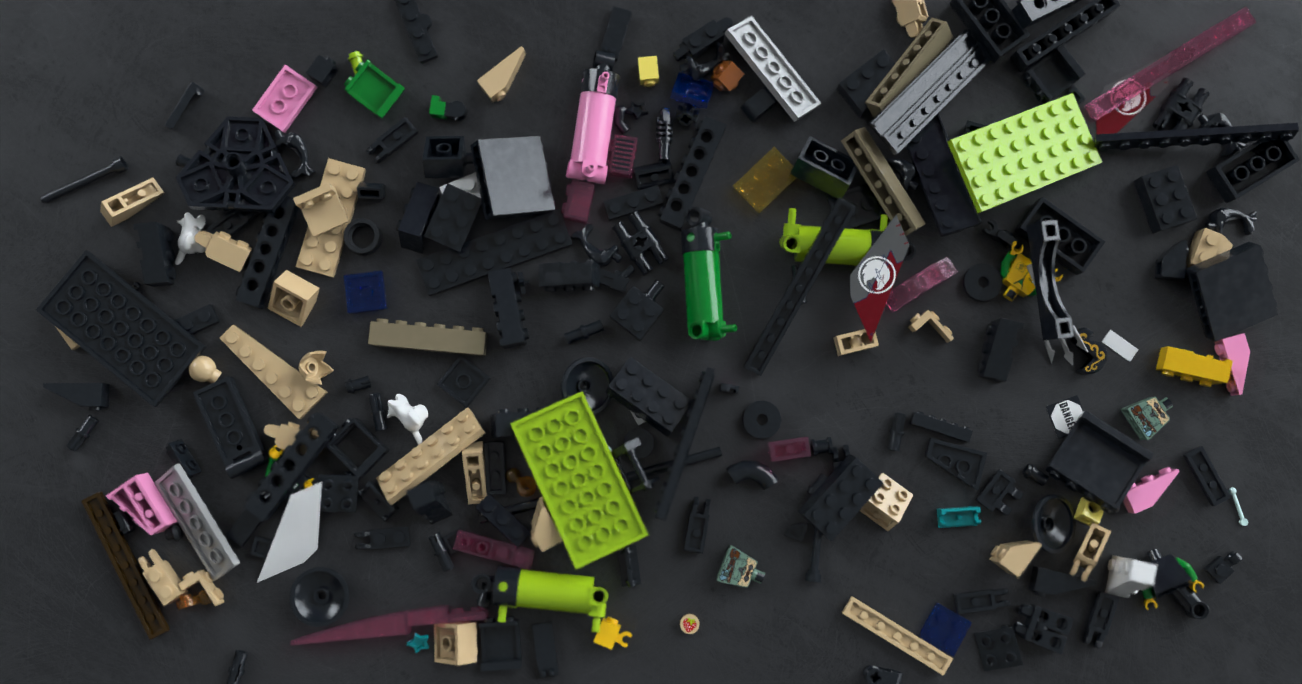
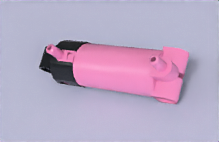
M596 50L593 67L583 70L571 159L568 162L566 178L605 184L608 166H606L620 82V76L612 72L615 61V54Z

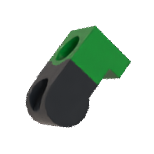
M432 95L429 114L432 118L462 121L467 116V110L460 101L452 103L442 102L440 96Z

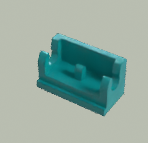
M977 506L937 508L938 528L978 526L977 524H981V520L978 518L981 509Z

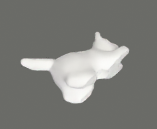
M186 212L184 218L177 221V223L181 224L182 230L178 238L180 250L175 261L176 265L183 261L186 254L203 253L206 251V247L194 241L195 235L205 225V217L203 215H199L195 219L193 215Z
M397 394L395 401H388L387 418L397 417L403 426L412 432L419 445L422 443L419 429L423 426L424 420L428 418V410L421 404L412 407L404 395Z

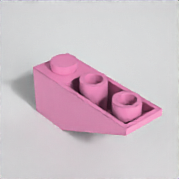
M1245 333L1226 337L1215 342V352L1219 356L1220 361L1226 359L1233 360L1229 380L1226 383V388L1231 396L1243 393L1250 356Z
M1166 467L1159 470V474L1155 476L1152 474L1141 478V482L1137 484L1134 482L1123 500L1128 513L1136 514L1152 507L1177 476L1179 469Z

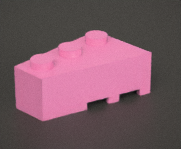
M149 473L135 475L106 495L109 500L117 503L123 512L126 511L132 516L133 520L150 535L161 533L178 522Z

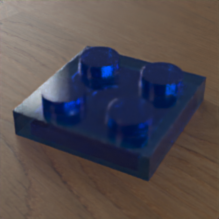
M679 72L670 98L698 108L707 109L714 85L713 82L703 79L694 80L690 75Z
M382 270L343 275L348 314L387 309Z
M936 602L918 637L954 657L972 622Z

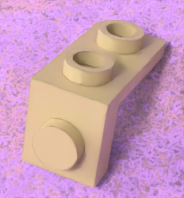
M927 310L921 315L917 313L909 320L911 324L908 328L912 332L917 331L928 321L946 342L954 339L951 336L952 331L947 326H942L938 321L940 320L933 311Z
M205 569L196 573L192 571L182 577L184 581L178 584L183 591L200 582L215 606L225 602L222 591L215 587L212 582L213 579Z

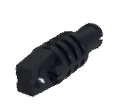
M664 107L660 109V117L656 118V142L659 144V161L670 160V144L673 142V119L670 118V108Z

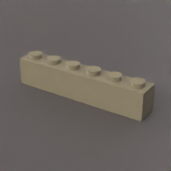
M931 18L865 103L873 117L893 100L951 41L953 36L946 21Z
M866 127L857 129L842 139V144L889 219L892 221L895 215H897L905 236L926 224Z
M377 318L376 322H370L368 344L381 347L486 356L488 333L483 332V328L473 327L472 331L464 330L463 326H453V329H448L442 324H434V327H427L426 323L415 322V325H407V321L396 320V323H388L387 319Z

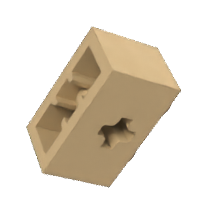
M865 329L838 335L833 338L838 356L879 346L876 332L870 342Z

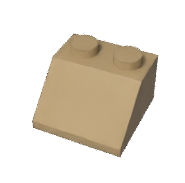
M1207 228L1195 232L1190 245L1189 254L1186 257V265L1189 268L1230 250L1233 245L1220 233Z
M286 270L273 283L268 309L301 327L317 301L320 288Z
M542 496L538 500L530 532L533 544L536 548L540 547L543 552L562 542L563 539Z
M1029 540L1003 543L994 547L989 560L1008 574L1019 577L1042 545Z
M434 622L435 662L451 665L477 662L476 622Z

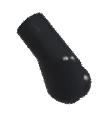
M624 105L617 106L613 116V123L622 134L630 130L624 122V115H626L627 110Z

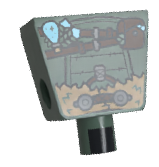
M1148 397L1120 410L1139 439L1149 440L1169 422L1170 418L1166 411L1172 408L1173 404L1167 397L1161 401H1158L1156 397Z
M729 544L716 580L748 588L751 580L761 584L765 573L755 569L758 563L755 559Z

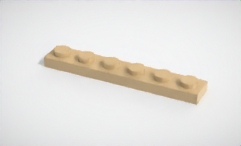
M853 596L850 597L841 612L943 676L953 660L952 657Z

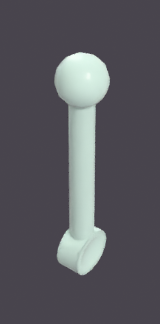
M1231 487L1228 492L1232 495L1240 517L1239 524L1246 526L1248 525V520L1243 516L1236 496L1237 491L1234 487Z

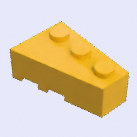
M1167 346L1162 347L1160 350L1156 370L1162 371V375L1174 377V375L1181 376L1180 379L1183 381L1192 382L1195 380L1199 381L1201 386L1211 387L1214 384L1228 383L1233 360L1226 359L1220 361L1213 359L1211 355L1205 357L1194 354L1193 351Z

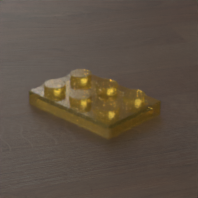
M773 147L733 185V188L760 214L797 177L790 174L793 165Z

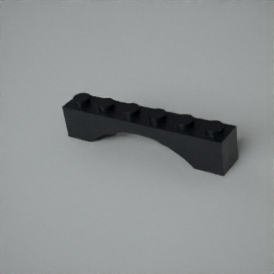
M1041 221L1026 225L1043 341L1074 337L1072 318L1060 299L1055 281V257L1060 241L1058 221Z

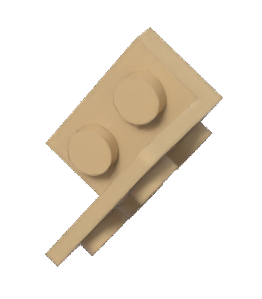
M330 183L293 198L296 206L302 210L314 237L349 221L336 190Z
M881 473L878 478L884 484L859 511L889 531L899 523L913 494L884 473Z

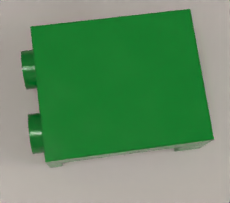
M367 59L365 63L361 61L356 67V75L354 77L350 76L346 80L344 91L382 120L405 88L393 81Z

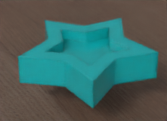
M414 633L413 639L407 642V646L413 647L416 653L421 649H429L427 643L429 636H420Z

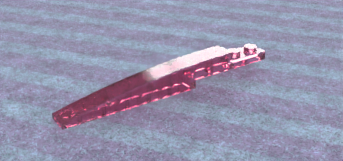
M1244 7L1084 107L1094 122L1252 26L1256 23V20L1248 8Z
M440 605L392 612L316 631L290 641V644L299 645L407 635L412 632L411 626L487 619L489 617L488 609L476 606L471 607L470 611H463V608L451 609L452 612H449V605Z

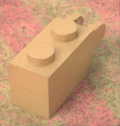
M892 0L898 13V23L901 27H906L908 36L916 38L923 29L922 23L928 18L924 0Z
M203 230L198 232L194 238V241L207 248L205 253L208 258L238 272H241L252 251L248 243L242 240H233L231 235L222 231L211 234Z
M288 422V425L281 424V426L269 424L265 426L263 431L268 436L276 438L275 444L278 448L285 449L296 440L294 437L300 430V425L293 422ZM316 430L311 432L313 439H317L319 436ZM302 444L299 452L304 455L307 452V447Z
M1095 523L1091 524L1075 556L1070 575L1074 576L1078 566L1086 569L1081 576V580L1084 582L1087 580L1090 571L1095 567L1111 531Z
M152 549L148 553L155 564L153 566L150 565L144 556L138 559L145 571L142 574L163 606L175 602L188 593L187 589L181 590L178 584L182 581L170 563L166 560L163 561L157 551Z

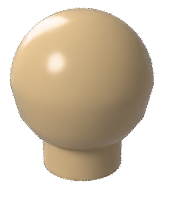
M198 356L191 362L188 368L192 379L211 384L215 383L222 373L216 369L215 362L207 356Z

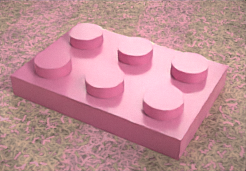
M284 65L252 111L285 133L318 87L287 65Z

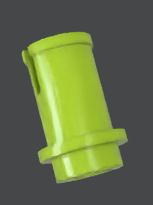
M359 51L350 53L348 61H351L354 75L357 73L356 67L363 58Z

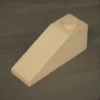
M522 46L477 80L481 89L493 103L496 100H502L506 96V92H508L526 55Z
M151 178L101 201L100 212L112 227L135 215L162 196L164 191L156 180Z
M483 441L473 442L462 451L468 504H479L487 496Z

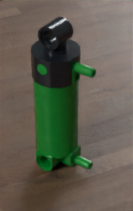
M692 207L686 213V221L691 225V228L681 231L688 333L693 339L718 341L721 337H725L726 333L737 331L736 324L726 325V321H723L719 257L720 241L731 239L732 235L730 232L719 233L718 228L708 227L712 222L710 211L699 207Z

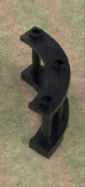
M639 438L631 440L611 451L629 494L643 489L645 492L653 488V483L659 480L658 476L651 480L648 479L635 454V448L641 445ZM623 454L629 457L642 483L635 488L632 487L620 463L621 459L619 456Z

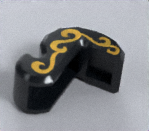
M1079 328L1077 331L1088 352L1076 345L1077 340L1075 336L1070 337V341L1089 359L1076 372L1081 375L1094 374L1105 365L1108 352L1103 344L1090 340V337L1094 336L1090 329Z

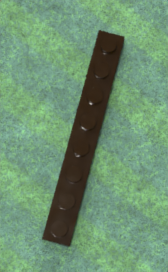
M102 491L82 500L89 518L149 639L151 640L169 631L170 628L123 533L119 531L120 527Z

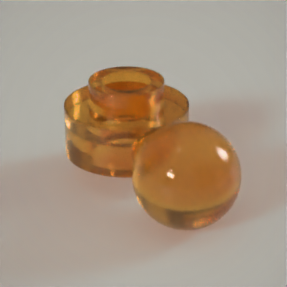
M510 468L506 472L507 481L517 483V492L521 496L529 497L535 493L536 482L532 477H521L520 471L516 468Z
M203 589L197 596L192 597L191 594L179 597L180 601L176 602L179 610L198 603L208 605L212 600L205 589Z

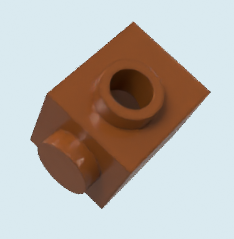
M724 60L722 64L714 68L710 78L714 81L713 85L718 90L731 91L738 86V81L744 73L733 61Z

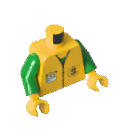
M1017 241L1012 242V251H1009L1001 262L1002 283L1008 287L1003 296L1009 301H1013L1017 294L1021 297L1036 295L1035 285L1026 267L1032 264V261L1021 254L1023 252V244L1019 249L1014 248ZM1063 274L1060 277H1055V281H1060Z

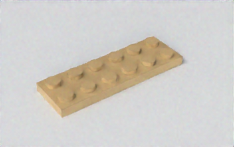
M328 158L320 186L330 183L335 188L349 221L316 237L312 235L308 226L296 264L297 268L335 277L345 243L343 237L344 230L352 220L358 199L357 186L359 182H363L366 173L365 168Z
M468 407L376 478L386 500L391 505L406 495V491L419 485L485 434L475 415Z

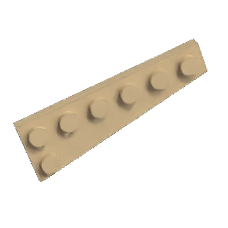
M232 325L220 337L227 347L298 419H302L328 393L318 384L306 381L297 369L286 363L282 358L275 355L236 325Z

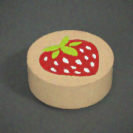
M685 614L680 620L681 630L686 634L695 633L699 629L698 618L694 614Z

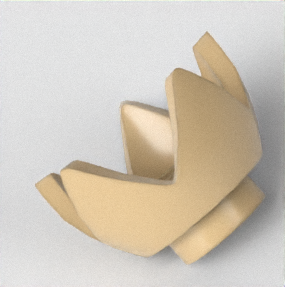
M327 351L308 352L302 357L299 362V372L306 381L322 385L320 378L334 371L332 367L323 362Z

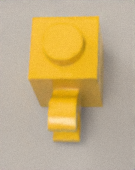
M607 617V619H602L600 631L596 634L594 643L611 650L615 642L623 647H628V643L623 642L622 638L624 636L632 637V634L628 631L619 633L621 625L618 624V620Z

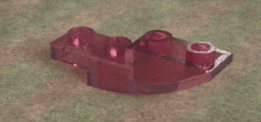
M947 256L892 289L887 305L892 312H895L922 296L928 290L954 276L958 271Z
M458 530L453 548L454 550L528 570L531 568L535 553L533 549L522 546L516 548L510 542Z

